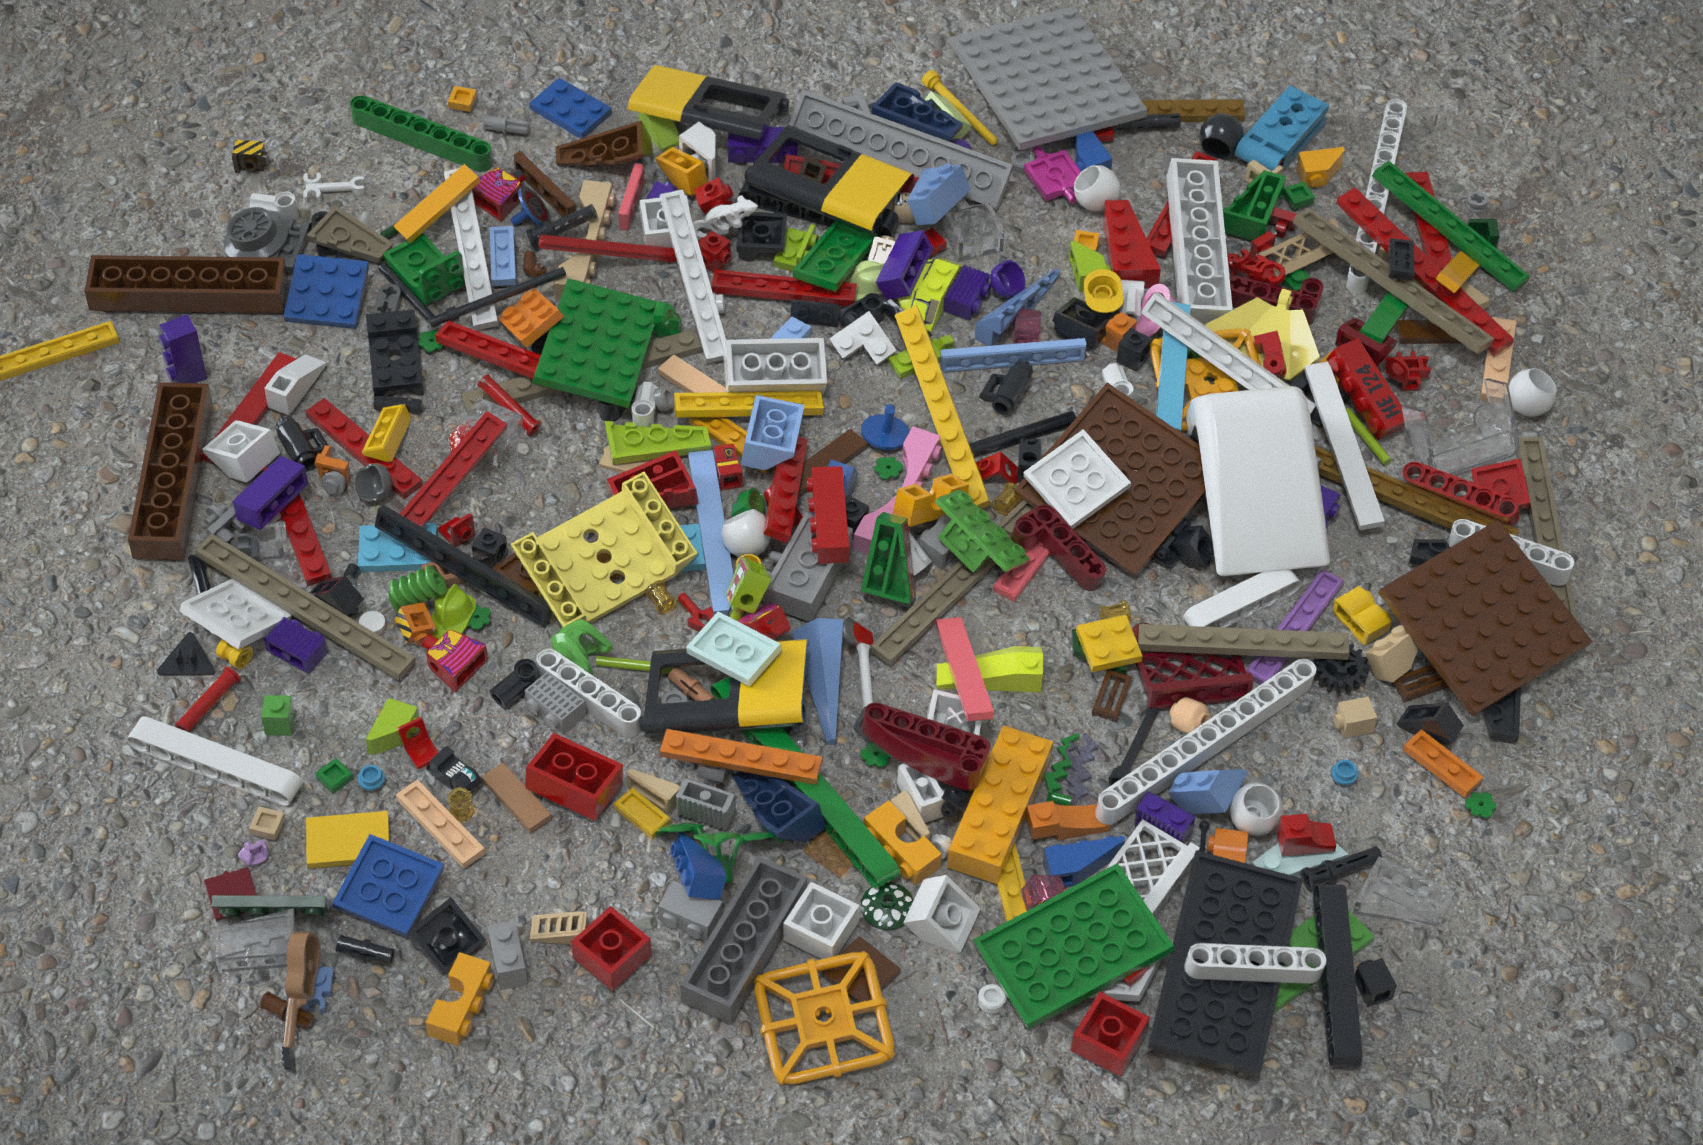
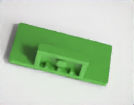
M957 490L936 499L935 503L952 519L938 538L973 573L980 569L989 556L1005 572L1028 563L1030 558L1026 555L1024 548L1015 544L1008 537L1007 532L1002 527L997 526L990 519L989 514L972 501L969 494Z

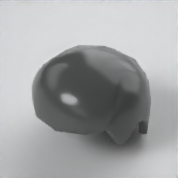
M375 463L358 469L355 477V490L360 499L365 502L380 501L391 491L392 477L386 466Z

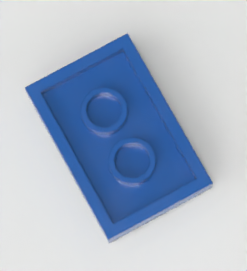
M560 77L529 102L530 110L580 139L585 138L612 115L611 107Z

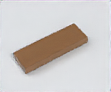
M503 762L481 776L483 784L530 834L552 820V814L525 788V785Z

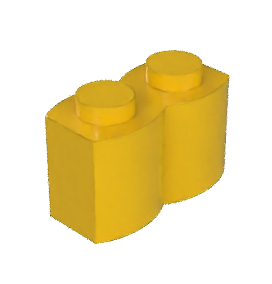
M1358 586L1334 601L1332 610L1335 616L1350 629L1351 633L1363 645H1367L1389 632L1392 623L1389 612L1377 605L1373 595L1362 587Z

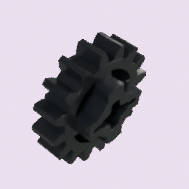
M1351 643L1349 645L1348 660L1314 658L1313 663L1316 666L1314 678H1319L1318 685H1328L1327 691L1336 688L1337 694H1340L1342 689H1345L1349 694L1352 691V687L1359 690L1361 683H1366L1370 666L1367 665V657H1361L1363 650H1353L1354 644Z

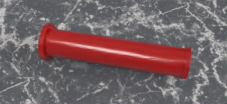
M489 374L482 377L485 382L480 380L477 386L527 431V436H532L541 427L542 422L535 420Z
M224 667L221 676L175 723V727L190 732L235 683L241 681L240 676L230 667Z

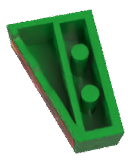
M882 512L876 518L861 592L906 604H911L916 598L908 518Z

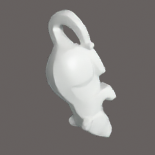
M739 196L738 202L735 204L714 207L708 212L704 220L693 222L697 239L707 235L699 230L700 227L711 229L719 235L729 233L731 226L740 228L744 216L749 217L756 211L758 205L751 200H746L743 196Z

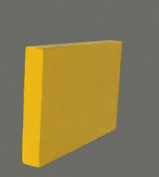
M388 811L306 818L307 868L353 865L369 834L390 842Z

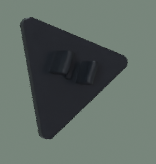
M188 632L157 669V674L159 676L214 675L215 669L192 632Z

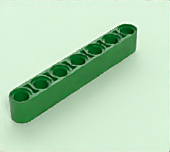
M355 96L350 101L352 121L357 126L454 163L465 164L468 168L475 171L485 172L491 169L493 165L491 145L484 140L367 96Z

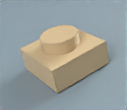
M259 806L249 826L250 834L276 840L285 821L284 812Z

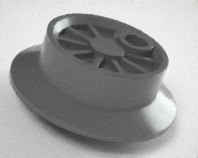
M247 208L235 214L228 222L223 246L228 257H272L286 243L288 227L282 218L271 214L264 208Z

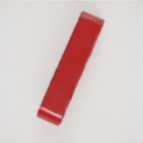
M1409 462L1403 468L1404 482L1510 526L1517 524L1520 519L1518 502L1511 496L1419 462ZM1413 474L1421 475L1417 479H1410V476ZM1436 483H1443V486L1440 488L1432 487ZM1460 491L1466 492V495L1462 497L1455 496ZM1482 500L1490 501L1487 505H1479V502ZM1505 509L1514 510L1512 513L1507 515L1502 513V511Z

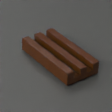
M1432 664L1405 673L1392 682V685L1397 687V693L1402 695L1401 699L1404 703L1449 687L1439 673L1428 678L1424 677L1437 672ZM1418 679L1416 682L1403 685L1404 683Z
M1107 669L1092 709V715L1097 717V714H1100L1106 720L1107 717H1110L1113 722L1117 723L1132 683V676ZM1111 677L1115 678L1106 706L1102 708L1100 706ZM1121 680L1125 681L1115 710L1112 711L1110 709Z

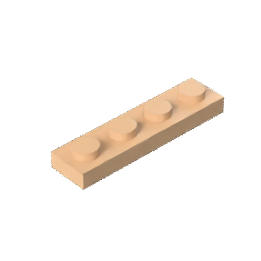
M1492 317L1514 338L1516 321ZM1513 344L1495 356L1487 349L1480 399L1505 402Z
M418 779L396 794L397 801L463 869L485 854V848Z

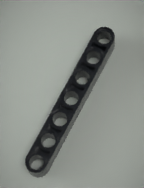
M746 179L738 194V197L743 196L746 200H751L758 205V209L774 213H787L789 217L829 227L836 221L748 186ZM887 208L884 210L881 225L876 233L878 234L877 237L892 236L899 220L896 212Z
M1315 884L1313 904L1317 947L1326 957V965L1320 979L1328 1062L1331 1067L1359 1068L1362 1063V1043L1346 887L1341 884Z

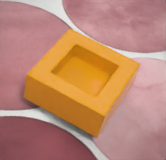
M454 86L448 100V108L471 112L477 97L476 89Z
M1076 230L1074 241L1097 251L1099 233Z

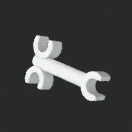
M307 173L303 175L306 187L303 192L305 204H308L310 197H316L317 203H320L322 201L321 192L352 191L355 195L365 194V182L362 176L354 177L351 182L322 183L320 173H317V177L314 180L308 179Z

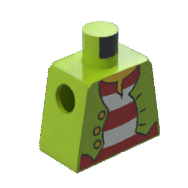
M740 557L726 592L727 600L731 605L726 616L737 621L743 617L745 611L752 614L755 613L771 581V577L764 565Z

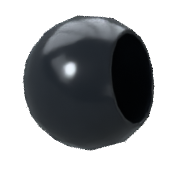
M1219 113L1210 116L1202 124L1199 141L1205 153L1217 159H1226L1235 155L1237 145L1245 136L1241 122L1237 118L1226 113Z

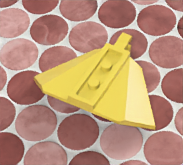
M1286 289L1281 290L1277 307L1257 297L1205 324L1212 331L1226 329L1244 330L1246 328L1251 331L1250 334L1253 339L1256 335L1278 330L1287 368L1286 376L1283 379L1287 381L1296 379L1304 372L1306 365H1312L1320 359L1304 311L1288 310L1293 297L1291 296L1292 292ZM1238 338L1224 340L1233 345ZM1244 343L1239 350L1248 356L1247 348ZM1264 352L1258 353L1262 367L1265 359Z

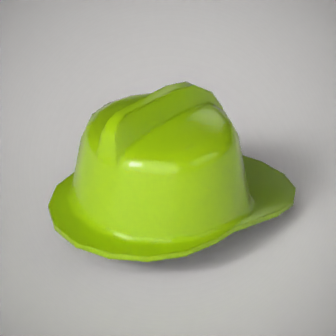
M453 584L451 588L447 589L446 594L439 595L434 601V611L431 618L436 628L432 635L438 639L448 630H454L462 634L475 612V599L461 590L457 584Z

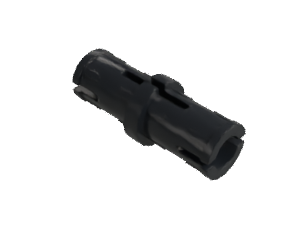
M342 934L337 940L335 949L336 952L359 957L360 961L370 960L390 966L395 953L394 948L373 944L369 939L362 941Z

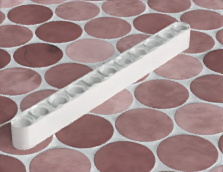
M1392 99L1387 102L1366 193V198L1383 214L1389 190L1373 178L1372 175L1377 168L1388 160L1395 165L1407 110L1406 103L1400 99ZM1359 226L1356 241L1375 254L1377 243ZM1350 264L1346 288L1351 293L1362 294L1367 290L1370 277L1358 271Z
M1307 659L1295 661L1104 790L1099 795L1095 811L1097 820L1105 825L1116 823L1135 810L1148 791L1157 795L1173 784L1174 779L1179 773L1192 771L1311 689L1316 673L1315 664Z

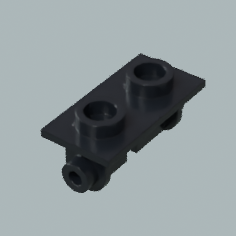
M791 299L790 318L794 317L805 324L838 327L839 304Z
M1185 519L1175 529L1164 545L1159 546V550L1152 558L1153 560L1170 569L1173 567L1180 556L1172 546V543L1184 527L1191 526V522L1188 519Z
M948 784L941 797L945 800L941 807L943 816L952 818L959 810L965 812L975 789L963 790Z

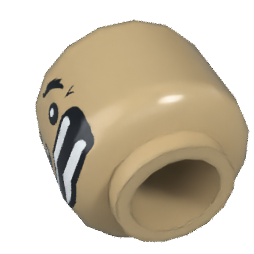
M899 192L889 204V209L896 212L899 217L898 223H915L907 201L911 193Z

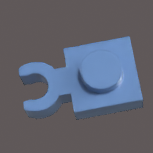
M319 967L315 980L313 1000L308 1001L307 1005H304L305 1011L310 1013L311 1006L318 1004L320 1005V1013L325 1014L327 1007L323 997L332 996L333 967Z

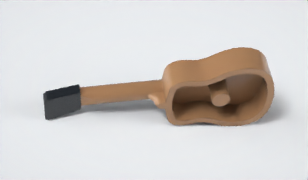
M293 932L290 935L287 948L285 992L288 996L281 1054L283 1055L282 1065L284 1069L296 1073V1065L292 1049L295 1039L298 1008L307 1005L308 1001L313 1000L315 980L320 964V942L316 934L312 932Z

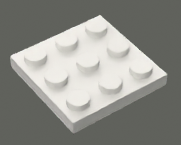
M1084 429L1024 471V477L1072 529L1131 487V482Z
M230 579L182 602L180 606L181 613L237 649L268 635L283 617L290 619V621L292 617L285 610L234 579Z

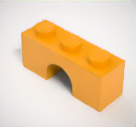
M953 474L934 478L930 492L917 484L898 488L893 515L908 518L909 527L934 521L943 515H947L935 503L936 499L957 490L967 493L969 484Z
M889 800L864 817V825L895 860L900 874L905 879H910L915 886L941 868L942 853L925 836L911 843L903 842L898 838L906 832V817Z
M460 952L448 974L450 989L463 995L453 1002L436 999L425 1022L429 1037L457 1046L460 1045L463 1037H468L472 1028L471 1020L475 1013L478 1014L483 1005L482 997L486 990L489 991L494 982L491 962Z

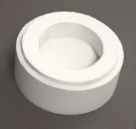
M377 611L366 612L359 619V624L377 635H381L386 629L385 618Z
M995 984L982 987L978 994L979 1007L984 1012L991 1014L1002 1011L1006 1004V995L1002 988Z

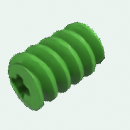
M429 565L425 570L419 569L416 573H409L408 577L403 575L399 580H391L389 591L390 603L396 611H399L402 606L426 602L431 598L434 599L439 595L446 594V582L443 576L433 566Z

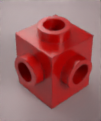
M719 177L694 189L698 206L705 215L716 206L733 204L731 197L734 196L730 185L724 184Z
M711 230L705 237L700 238L698 244L707 270L714 273L715 269L721 270L731 261L730 241L726 237Z

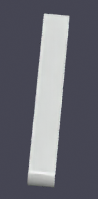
M141 717L127 737L128 744L142 753L279 805H290L303 784L299 775L290 770L149 717Z

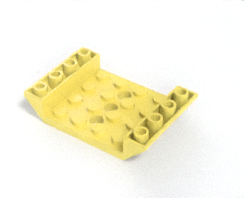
M645 472L622 483V492L541 536L536 537L534 532H531L511 543L514 552L562 627L578 619L588 623L598 620L672 579L698 555ZM587 533H595L598 539L593 543H589L584 540V536ZM601 553H607L611 556V560L608 563H601L597 560V556ZM617 573L623 575L625 580L620 584H615L610 580V577Z

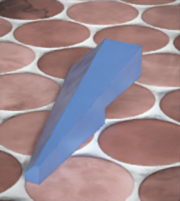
M1051 270L976 322L975 340L988 346H993L1015 317L1025 320L1060 277L1061 270Z
M816 618L792 631V639L809 640L805 679L819 716V723L822 726L826 744L836 745L843 619Z

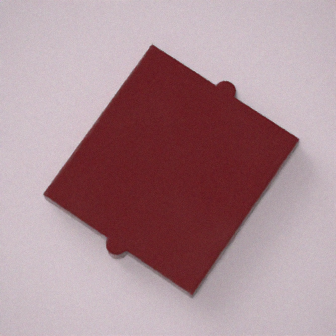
M248 867L232 872L224 871L222 875L204 879L211 907L212 895L257 896ZM212 907L216 921L229 918L223 917V914H219V912Z

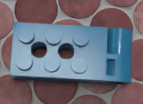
M1290 85L1240 140L1235 150V157L1247 163L1254 159L1270 171H1273L1280 165L1284 168V172L1298 156L1299 152H1302L1325 126L1327 117L1324 115L1328 112L1329 104Z

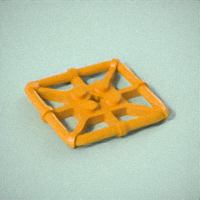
M1245 328L1244 330L1226 329L1213 331L1223 339L1238 338L1233 346L1239 350L1245 343L1248 356L1261 365L1250 330ZM1162 338L1154 339L1150 343L1151 358L1157 379L1155 383L1157 391L1159 387ZM1201 355L1200 358L1186 360L1184 389H1187L1189 402L1182 411L1181 431H1187L1186 421L1184 420L1186 419L1189 405L1194 398L1207 394L1239 391L1235 379ZM1207 377H1212L1215 379L1214 384H1210L1209 381H1205L1204 379H1206Z
M865 951L861 953L851 952L816 961L813 958L807 959V963L771 970L762 975H757L754 979V994L762 1025L760 1033L765 1038L771 1068L779 1084H798L833 1075L834 1078L842 1077V1073L877 1066L891 1061L895 1056L894 1039L886 1012L888 1008L887 1000L882 996L876 968L869 953ZM853 964L840 984L820 987L818 971ZM864 968L872 1000L850 1005L847 990L861 969ZM810 974L813 990L794 994L774 983V981ZM768 990L792 1004L794 1018L772 1022L765 991ZM821 1011H825L827 1015H832L826 1022L816 1019L820 1016ZM870 1011L875 1012L883 1044L857 1030L853 1015ZM797 1028L800 1043L783 1067L775 1034ZM854 1039L877 1052V1054L839 1062L834 1043ZM827 1045L831 1064L792 1073L807 1049Z

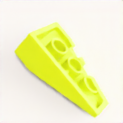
M1013 646L975 655L987 691L1041 693L1043 679V651L1041 647ZM948 662L937 664L936 689H956Z

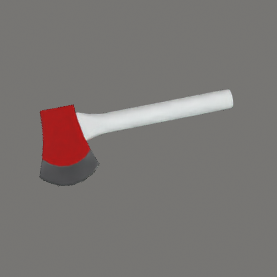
M848 617L843 622V633L847 643L856 646L858 651L864 708L868 704L873 703L869 650L873 644V633Z

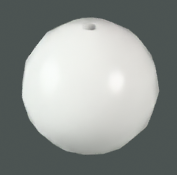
M1099 165L1090 166L1078 175L1074 184V194L1079 204L1090 211H1104L1105 200L1118 199L1120 195V182L1116 174L1109 168Z
M1539 369L1521 370L1514 375L1508 385V400L1515 411L1524 416L1534 417L1543 415L1551 409L1556 400L1557 390L1554 381L1548 374Z
M752 509L740 513L723 523L721 536L723 544L730 553L740 557L744 554L757 556L765 551L771 537L763 534L766 521L764 514Z
M1258 782L1249 783L1237 790L1230 803L1229 814L1238 830L1248 832V835L1262 836L1278 826L1280 816L1283 813V803L1279 794L1270 786Z

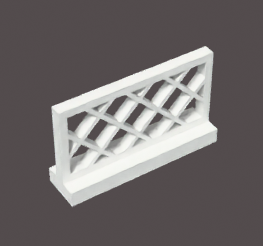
M1142 819L1107 868L1118 863L1133 886L1148 884L1150 892L1140 896L1154 917H1156L1191 869L1195 851H1199L1200 847L1191 842L1187 846ZM1144 830L1153 835L1155 842L1141 844L1139 835ZM1171 846L1179 852L1176 856L1164 857L1162 847ZM1157 848L1159 858L1146 860L1143 850ZM1131 851H1138L1141 861L1127 862L1125 854ZM1162 865L1164 873L1158 876H1150L1148 866ZM1143 867L1145 877L1132 879L1129 869Z

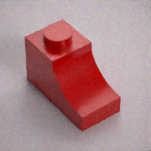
M1307 813L1280 816L1276 834L1281 856L1335 852L1337 845L1331 823L1312 821L1308 818Z

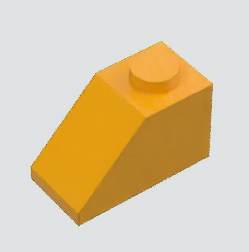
M674 147L656 157V162L678 190H683L684 193L693 196L695 188L708 183L703 161Z
M1344 147L1299 152L1296 170L1300 181H1305L1309 188L1326 186L1342 166L1345 152Z

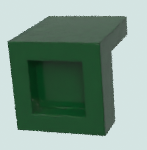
M1469 219L1467 225L1497 248L1500 237L1497 219Z

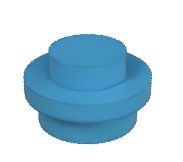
M1340 760L1332 767L1331 776L1340 785H1351L1358 778V769L1352 761Z
M367 765L358 774L360 787L367 791L377 790L385 782L384 772L376 765Z

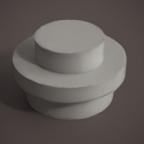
M331 471L322 477L321 484L326 492L337 496L345 490L346 480L341 473Z

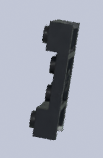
M415 310L366 314L374 398L377 395L384 396L388 390L405 388L410 389L419 396L424 395ZM395 355L401 357L398 360L389 359L390 357Z

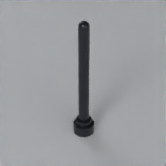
M1148 709L1122 764L1112 770L1108 778L1110 785L1131 773V768L1160 709Z

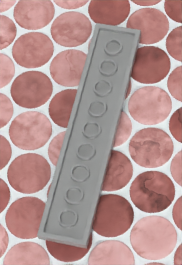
M802 90L789 123L791 126L798 127L816 136L914 174V177H920L923 169L937 168L945 164H951V166L962 165L971 189L963 198L998 210L1015 167L1010 163L806 90Z

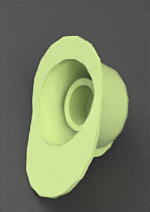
M871 260L860 262L844 281L857 284L855 301L860 300L869 293L882 294L876 284V280L884 266L883 263Z

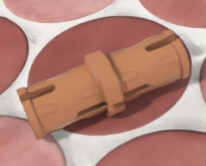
M675 667L669 673L668 680L679 687L688 699L692 698L695 701L717 699V697L701 686V682L698 679H692L680 667Z

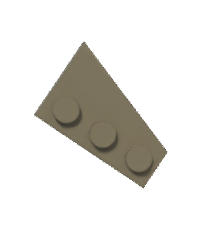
M336 205L331 208L306 236V241L378 264L383 259V253L393 247L391 241Z

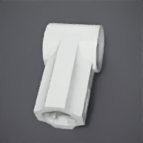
M282 192L276 196L252 193L249 208H264L271 214L282 218L285 222L288 218L297 220L299 217L295 196L290 192Z
M1121 280L1124 300L1123 305L1120 307V313L1123 312L1137 322H1140L1144 281Z
M1113 363L1108 364L1105 369H1102V377L1105 384L1109 383L1133 399V385L1128 382L1122 366Z
M643 382V384L637 387L635 402L632 405V423H636V426L651 427V424H654L656 410L654 390L659 387L653 385L652 382Z

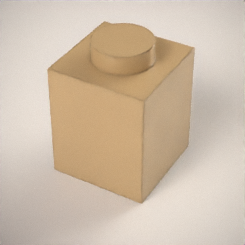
M1369 697L1338 702L1336 714L1333 715V721L1336 729H1340L1344 739L1373 733L1377 716Z

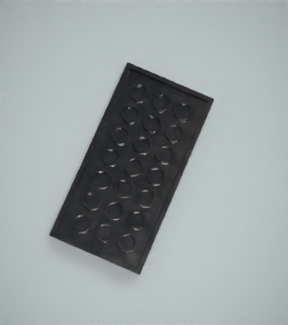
M1195 851L1173 940L1175 951L1170 953L1147 1048L1259 1078L1280 982L1195 979L1186 973L1184 968L1189 949L1199 943L1288 947L1303 878ZM1194 959V961L1197 963H1204L1200 959ZM1222 960V962L1225 963V964H1228V965H1231V964H1232V963H1231L1230 961H1228V960ZM1250 961L1251 964L1255 966H1260L1258 962ZM1278 962L1279 965H1281V966L1284 967V964H1285V963H1283V962Z

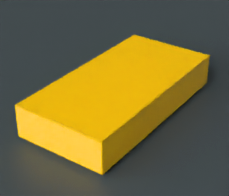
M633 787L613 803L614 809L651 840L656 837V832L659 828L671 824L669 816Z

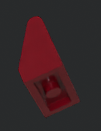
M1358 318L1343 323L1338 329L1335 345L1341 346L1359 338L1377 367L1397 345L1398 341L1390 336H1387L1385 341L1380 344L1360 333L1359 331L1365 322Z

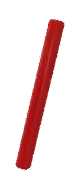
M541 235L539 238V248L546 250L677 262L674 248L551 235Z

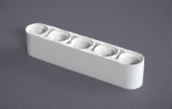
M1466 519L1455 521L1449 537V547L1486 526ZM1510 534L1547 583L1557 586L1568 583L1574 566V559L1571 555Z
M1292 570L1262 572L1192 606L1186 611L1183 618L1189 626L1226 628L1293 595L1299 590L1302 583Z
M545 649L539 652L536 659L539 678L548 671L585 701V710L621 735L634 737L641 732V710L635 703L557 651Z
M1199 943L1189 949L1184 968L1186 973L1195 979L1315 983L1322 975L1326 965V957L1322 951L1316 948ZM1194 959H1200L1204 963H1197L1194 961ZM1222 960H1228V961H1230L1232 964H1231V965L1225 964V963L1222 962ZM1250 961H1256L1260 966H1255ZM1278 962H1283L1289 967H1283ZM1306 963H1311L1315 965L1316 968H1311L1307 966Z

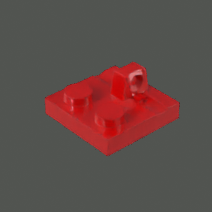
M1521 458L1471 469L1473 483L1513 497L1518 502L1519 509L1531 507ZM1482 500L1479 502V505H1487L1490 501ZM1505 509V510L1502 511V513H1504V512H1509V511H1514V510H1512V509Z

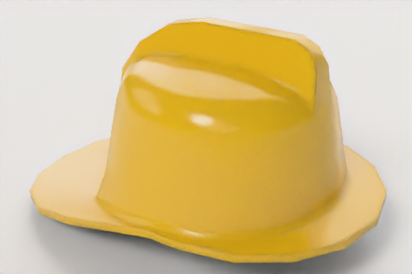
M1098 269L1089 273L1085 278V301L1092 310L1100 313H1110L1118 310L1123 305L1122 282L1116 273L1107 269Z

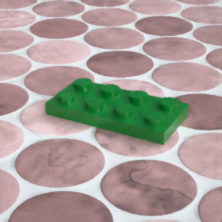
M834 221L793 269V278L824 287L828 290L837 291L871 250L874 237H877L878 234L871 235L841 222Z

